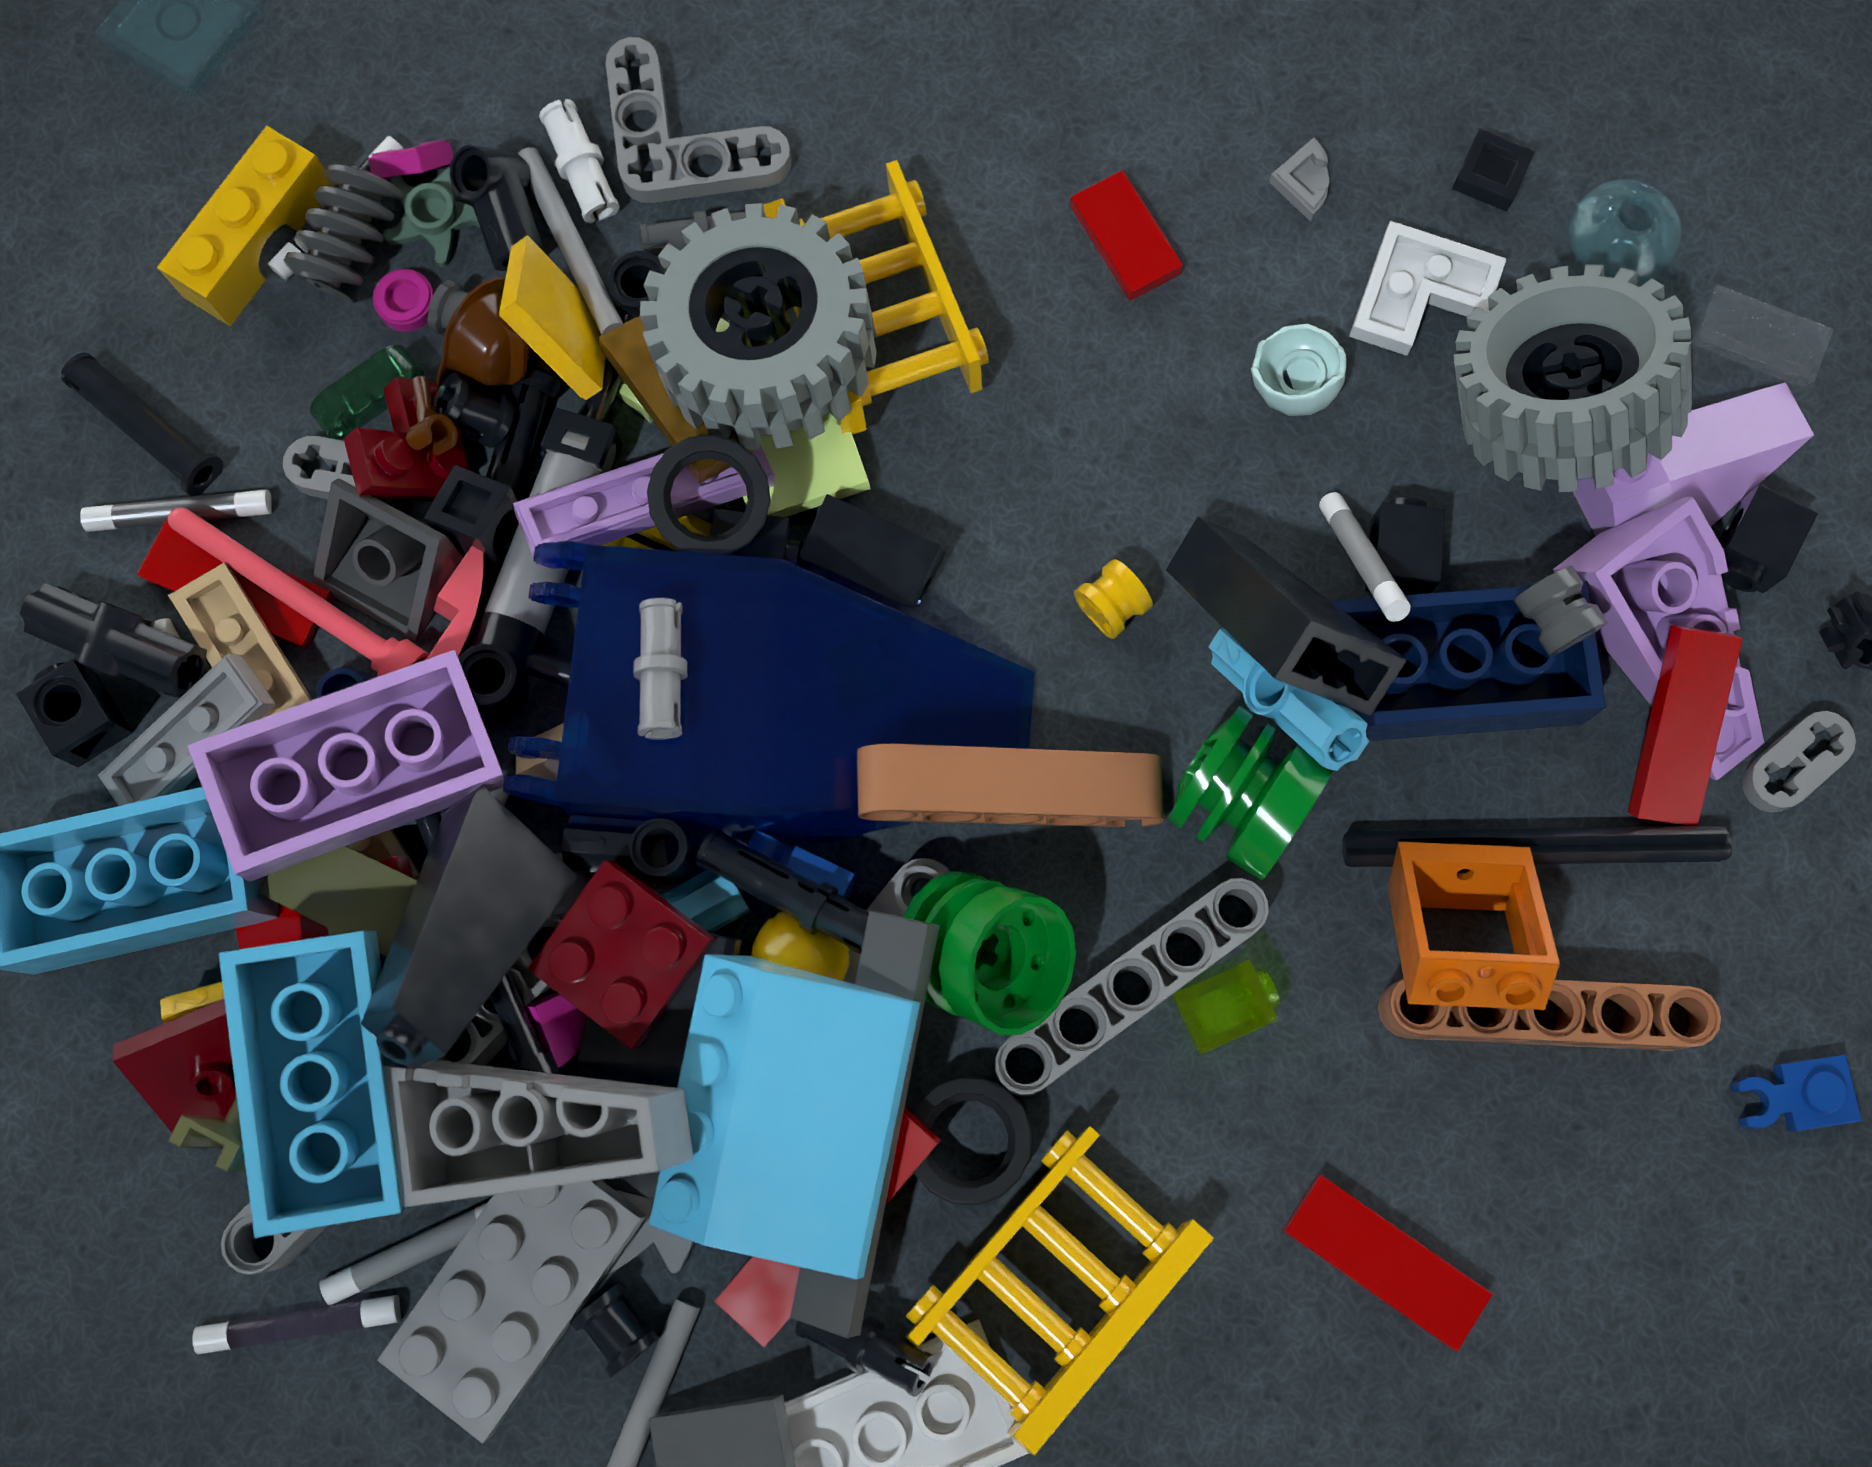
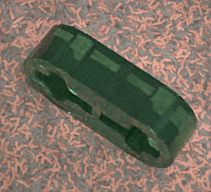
M403 345L385 347L320 392L311 403L310 414L328 438L343 440L355 428H362L388 409L383 388L396 377L414 379L417 376H425L424 370Z

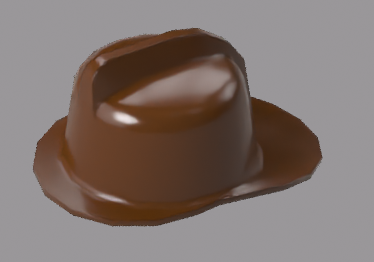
M492 278L479 284L465 296L454 311L444 336L443 356L436 381V386L439 389L444 379L453 372L465 376L467 381L472 378L485 385H513L524 378L527 371V362L533 349L499 316L505 278Z

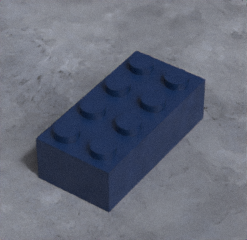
M1583 582L1581 593L1587 603H1590L1587 582ZM1531 586L1404 595L1411 609L1409 614L1400 621H1389L1375 598L1330 601L1407 660L1371 716L1352 709L1368 723L1366 737L1369 741L1583 725L1606 708L1595 633L1574 646L1549 657L1539 641L1540 628L1535 620L1524 617L1514 601L1517 596Z

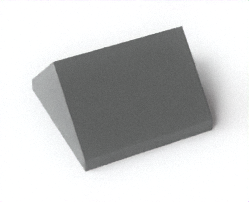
M338 478L331 482L312 583L333 593L332 597L416 642L436 613L434 606L438 594L464 557L446 535L371 495H358L355 486Z

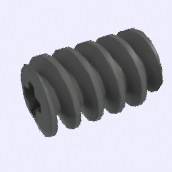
M334 164L329 165L325 172L328 181L334 187L319 186L314 195L325 209L309 208L304 216L306 222L315 231L298 230L294 237L296 244L305 253L288 252L283 261L307 285L342 302L352 304L354 301L340 287L342 283L362 285L364 279L351 267L353 261L372 264L374 257L361 246L363 239L375 242L383 241L384 236L371 222L373 218L392 221L395 215L381 201L383 197L401 200L404 194L399 188L371 172L354 166Z

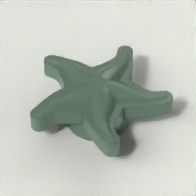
M450 167L442 172L432 183H424L416 187L406 184L401 176L392 177L391 183L404 194L403 199L400 201L405 208V214L396 227L384 231V239L389 245L413 243L425 239L435 249V261L438 266H447L453 247V233L468 226L480 227L473 207L456 201L455 191L450 182Z

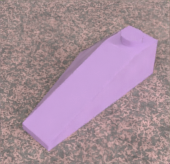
M1786 382L1692 410L1691 413H1688V426L1682 438L1672 435V450L1662 460L1648 453L1646 454L1647 470L1633 478L1622 468L1613 472L1614 485L1596 489L1593 478L1577 480L1578 492L1573 493L1595 536L1684 497H1694L1711 527L1812 438L1814 434Z
M1684 497L1601 532L1553 569L1555 573L1568 566H1573L1582 582H1587L1590 603L1597 605L1608 621V624L1595 632L1596 638L1651 707L1653 706L1671 625L1734 634L1733 631L1740 629L1737 610L1728 608L1721 574L1728 572L1724 550L1694 497ZM1739 657L1710 772V777L1716 781L1765 743L1750 672L1740 666Z

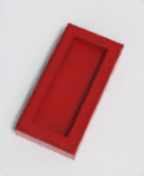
M1123 170L1071 196L1070 207L1129 301L1181 275L1183 264Z

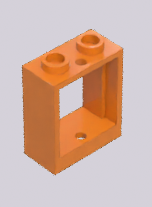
M1398 842L1389 879V899L1408 1004L1545 1010L1560 962L1530 847ZM1462 869H1470L1467 873H1458ZM1421 907L1505 911L1515 954L1431 951L1428 947Z

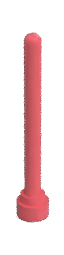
M179 507L169 513L168 523L174 531L371 660V668L378 672L377 677L424 661L428 657V652L408 639L398 641L392 637L385 640L190 510Z

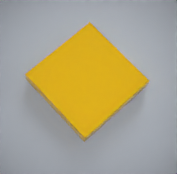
M527 235L511 247L499 316L586 401L601 391L603 387L606 356L600 349L599 336H601V333L580 290Z

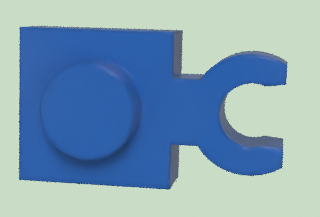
M757 830L754 831L747 845L749 848L759 851L808 880L810 879L819 885L823 882L830 883L839 889L838 895L847 900L850 899L855 889L854 873L797 846L793 850L775 838Z
M1846 1055L1773 1065L1777 1085H1773L1768 1080L1760 1077L1742 1078L1730 1084L1732 1092L1750 1090L1756 1093L1761 1101V1109L1755 1116H1746L1738 1119L1740 1127L1756 1129L1768 1127L1778 1120L1781 1113H1784L1788 1132L1862 1121Z

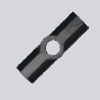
M44 583L36 592L27 594L19 613L24 620L25 633L74 653V660L118 678L129 681L131 678L142 682L143 685L163 692L166 695L181 698L210 669L206 660L207 649L155 628V622L143 616L100 600L98 603L88 600L87 597L57 585Z

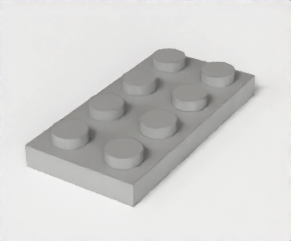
M601 1179L494 1194L377 1361L482 1444L491 1438L571 1325L570 1322L581 1311L647 1214Z

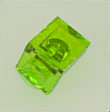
M1249 959L1171 996L1198 1056L1278 1020L1273 1009L1280 1005L1277 990L1268 973L1264 969L1255 971Z

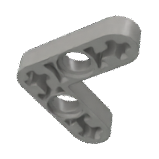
M637 37L619 40L611 46L606 55V71L618 170L625 191L632 199L642 203H656L756 189L778 184L787 177L792 163L790 146L787 138L779 130L772 127L758 126L671 139L662 70L655 48L648 41ZM628 60H640L642 66L639 68V74L643 90L632 91L631 82L626 70L629 66ZM638 110H648L654 113L657 119L654 126L649 130L633 132L625 126L628 116ZM769 147L772 154L771 165H759L757 159L758 148ZM649 149L655 172H653L652 176L653 181L642 183L639 176L642 166L638 150ZM730 150H738L741 171L733 172L734 167ZM705 154L714 155L722 161L720 170L715 175L707 178L698 177L690 171L692 162L697 157Z

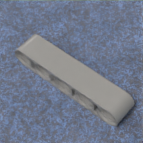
M1244 878L1229 879L1219 884L1064 997L1057 1009L1040 1026L1022 1035H1012L1001 1045L994 1062L995 1076L999 1084L1018 1097L1032 1096L1044 1090L1253 936L1265 924L1269 913L1268 900L1263 890L1254 882ZM1227 896L1242 899L1250 910L1248 926L1235 928L1225 923L1219 914L1220 899ZM1174 934L1190 936L1199 948L1197 963L1192 966L1175 964L1166 952L1168 937ZM1131 971L1139 974L1144 979L1147 985V996L1143 1003L1127 1005L1116 997L1113 991V980L1117 974ZM1079 1009L1087 1012L1092 1017L1095 1023V1034L1092 1041L1082 1045H1075L1068 1042L1062 1036L1059 1029V1021L1061 1016L1069 1010ZM1029 1048L1040 1056L1043 1063V1071L1037 1081L1031 1084H1020L1009 1077L1005 1068V1060L1013 1050Z

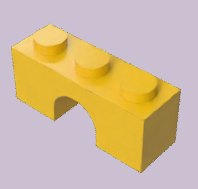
M266 126L157 268L183 298L231 327L266 281L259 270V258L267 239L276 229L285 224L296 231L300 230L306 223L304 216L309 208L320 209L322 206L314 196L319 186H334L328 181L325 175L326 171L315 154Z

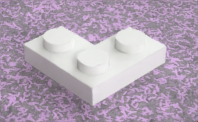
M1390 221L1349 337L1407 356L1413 345L1426 304L1466 317L1476 307L1489 312L1488 296L1496 291L1507 258Z

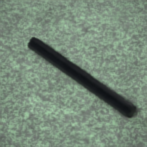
M1725 826L1351 831L1343 837L1342 854L1345 865L1349 867H1392L1398 842L1530 847L1534 864L1720 862L1731 857L1732 838L1730 830Z

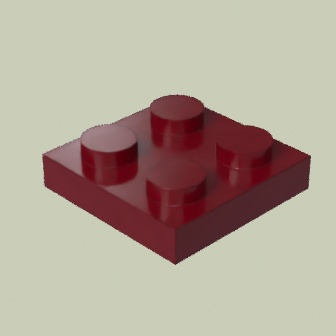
M604 860L527 969L630 1050L640 1048L717 939L615 861Z

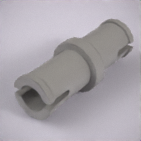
M652 598L644 600L639 604V612L641 614L640 657L634 660L633 669L634 677L640 680V724L638 725V735H645V738L672 739L682 735V725H680L681 680L687 677V660L681 657V614L683 613L682 603H676V600Z

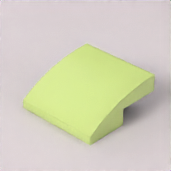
M830 412L821 417L825 432L811 440L804 427L790 432L793 446L776 449L772 435L760 436V445L775 474L774 486L769 488L771 503L767 515L788 517L821 506L826 494L842 499L870 489L852 433L843 434L838 420ZM747 495L743 496L745 506L747 505L748 501Z

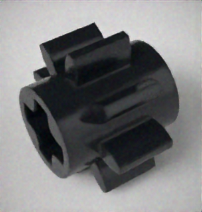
M1857 591L1853 595L1840 600L1834 607L1827 609L1833 626L1824 628L1819 631V634L1828 652H1834L1843 669L1846 670L1855 664L1860 668L1872 670V596L1861 594Z

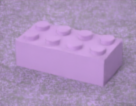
M455 650L187 745L234 874L249 882L449 808L482 785L489 792L507 786Z

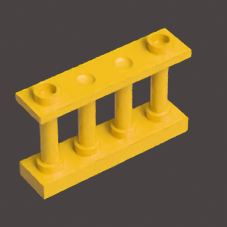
M897 160L886 163L890 195L820 219L827 223L831 239L838 233L844 237L899 218L909 244L859 260L864 273L865 283L868 284L919 267L929 293L872 312L876 337L939 316L950 343L867 371L869 384L862 397L847 391L851 411L839 422L843 434L851 432L853 435L867 430L863 406L872 403V396L959 366L970 393L981 391V365L989 363L983 337L977 327L968 330L921 218L927 212L920 187L916 180L906 182ZM783 198L763 205L766 218H776L779 205L786 206ZM800 218V225L804 227L805 224L802 218ZM794 307L796 315L799 317L801 308Z
M1091 1126L1085 1129L1077 1139L1069 1131H1066L1041 1159L1050 1170L943 1293L936 1286L932 1285L906 1315L915 1324L905 1336L914 1346H919L932 1331L1012 1406L1009 1414L1016 1422L1008 1430L1007 1434L1026 1452L1032 1455L1039 1451L1214 1239L1194 1219L1182 1223L1178 1229H1175L1169 1222L1162 1226L1090 1161L1084 1153L1100 1136ZM1065 1175L1145 1246L1142 1254L1150 1261L1134 1281L1126 1274L1121 1278L1116 1276L1040 1206ZM1021 1226L1102 1299L1098 1306L1106 1314L1089 1334L1082 1327L1076 1331L1072 1329L996 1258V1255ZM977 1278L1057 1352L1054 1359L1062 1367L1044 1388L1037 1381L1030 1385L950 1310Z

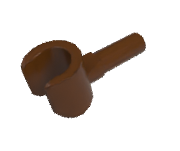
M417 376L412 382L418 411V423L407 431L406 440L408 445L415 450H421L433 442V452L439 456L456 445L458 440L457 429L447 416L436 414L435 410H433L428 378Z

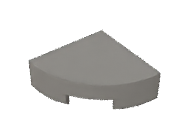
M1312 138L1273 172L1269 181L1310 222L1321 211L1329 191L1328 159L1320 143L1315 138Z

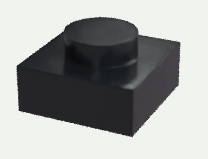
M1479 128L1452 186V190L1507 212L1516 196L1535 150Z

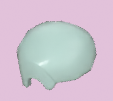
M1310 324L1285 326L1266 340L1260 341L1251 372L1255 388L1270 408L1288 416L1312 415L1326 408L1337 397L1345 381L1347 360L1343 347L1339 346L1337 340L1329 332ZM1285 370L1288 372L1293 389L1289 388L1284 382Z

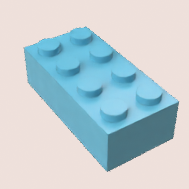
M203 787L0 834V970L35 975L279 918L277 902L258 893L266 876L249 882L234 874Z
M359 931L219 953L254 1237L401 1213L406 1207H401L384 1066L394 1065V1061L379 1049L376 1037L361 1025L382 971L377 931Z

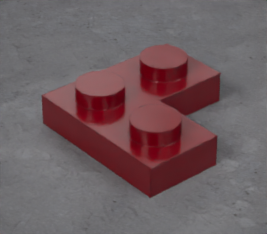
M396 377L383 388L394 431L357 427L344 438L358 495L433 502L454 465L471 471L460 428L455 426L458 433L456 445L439 456L433 452V442L421 450H415L408 445L406 440L407 431L418 423L413 379ZM429 382L433 404L434 397L439 388L436 386V382Z

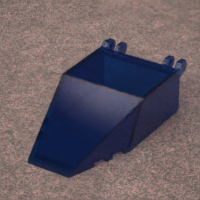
M574 541L550 542L535 546L533 561L536 564L553 569L583 570L581 588L566 583L533 582V584H530L528 599H531V601L544 605L578 608L562 742L540 737H512L509 739L508 752L525 759L559 760L557 781L521 774L504 777L503 792L525 799L558 805L569 815L642 821L665 818L674 821L684 830L691 833L709 834L713 829L718 828L729 836L752 837L754 831L757 830L780 840L835 843L851 839L854 836L886 828L892 829L911 823L903 821H874L858 817L857 749L876 744H912L1029 749L1034 671L783 559L589 545ZM652 598L676 600V603H682L683 613L681 614V657L687 660V677L681 680L680 725H682V735L672 739L645 738V735H638V725L640 724V680L634 677L633 669L634 660L640 657L641 614L639 612V604L644 600Z

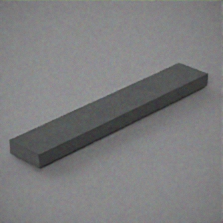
M869 911L855 985L920 1002L866 1269L864 1278L852 1279L800 1267L790 1315L792 1319L845 1338L855 1337L861 1333L940 926L875 911Z

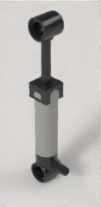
M633 251L625 253L616 259L609 269L607 278L609 291L623 324L640 316V301H650L648 296L643 298L630 297L634 290L644 286L649 270L664 275L659 258L649 252ZM607 357L605 360L602 390L587 399L582 415L555 407L540 445L545 458L529 498L614 470L623 445L615 426L606 423V419L622 378ZM518 524L471 648L459 657V662L480 715L487 719L500 720L511 717L522 708L528 697L529 684L527 679L529 675L574 689L581 683L584 672L579 664L538 652L575 554L537 566L520 524ZM493 671L505 672L504 683L500 689L487 695L479 694V684L485 675Z

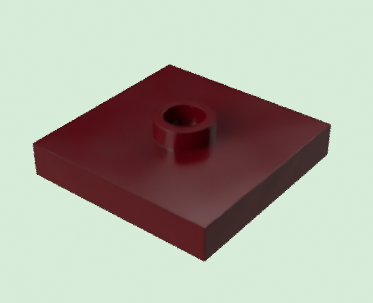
M225 998L113 1045V1063L171 1133H173L182 1115L225 1118L237 1096Z

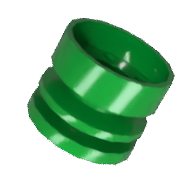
M1239 706L1232 717L1214 731L1212 730L1178 783L1174 809L1167 821L1181 829L1196 805L1206 810L1210 814L1195 836V839L1201 843L1208 840L1224 822L1233 827L1235 831L1228 845L1225 858L1262 881L1299 829L1334 770L1321 766L1298 743L1278 763L1268 758L1267 753L1276 732V727L1269 723L1253 747L1241 741L1239 737L1254 714Z
M951 871L930 880L912 898L903 915L905 918L940 925L925 1003L935 1008H941L949 1014L961 1016L967 1021L998 1035H1022L1040 1026L1060 1005L1071 983L1076 958L1074 931L1063 909L1045 897L1018 888L1006 887L998 881L987 880L983 876L974 873Z

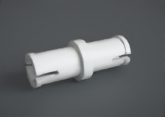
M565 99L563 104L566 112H564L561 100H557L545 106L541 110L539 117L543 125H545L558 155L555 165L561 178L569 181L581 208L584 221L593 224L596 220L593 215L594 211L599 220H603L615 215L619 211L620 206L617 199L614 198L601 168L604 161L598 145L590 143L574 101Z

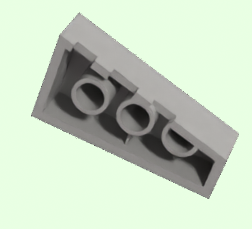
M439 1060L431 1061L414 1070L404 1064L384 1066L402 1208L657 1172L694 1160L684 1089Z

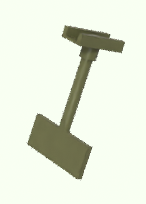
M344 846L267 875L258 893L327 927L329 930L328 936L359 931H377L379 953L387 957L417 880L348 846ZM237 1096L225 1118L181 1116L168 1140L169 1142L179 1147L222 1148V1153L215 1166L226 1172H246Z

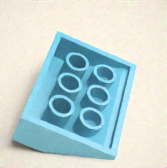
M705 954L677 1087L684 1089L694 1160L660 1171L649 1225L704 1246L852 1279L864 1278L920 1002L754 956Z

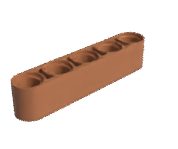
M876 744L857 749L858 817L861 819L903 822L1125 827V820H1142V826L1157 825L1165 821L1162 758L1155 754L912 744Z
M1404 978L1386 987L1380 996L1378 1005L1380 1020L1391 1033L1407 1039L1674 1051L1705 1045L1715 1037L1721 1023L1719 1006L1711 995L1699 988L1675 985L1555 980L1549 996V1000L1553 1002L1558 1013L1557 1024L1553 1030L1545 1029L1538 1023L1533 1009L1492 1008L1491 1022L1485 1028L1478 1026L1471 1020L1466 1006L1444 1007L1440 1005H1426L1427 1014L1422 1024L1411 1023L1403 1016L1399 1005L1400 997L1404 990H1406ZM1606 999L1616 1003L1623 1013V1027L1619 1033L1608 1029L1602 1021L1601 1009ZM1673 1003L1683 1007L1688 1014L1689 1028L1684 1036L1674 1031L1670 1025L1668 1014L1669 1008Z

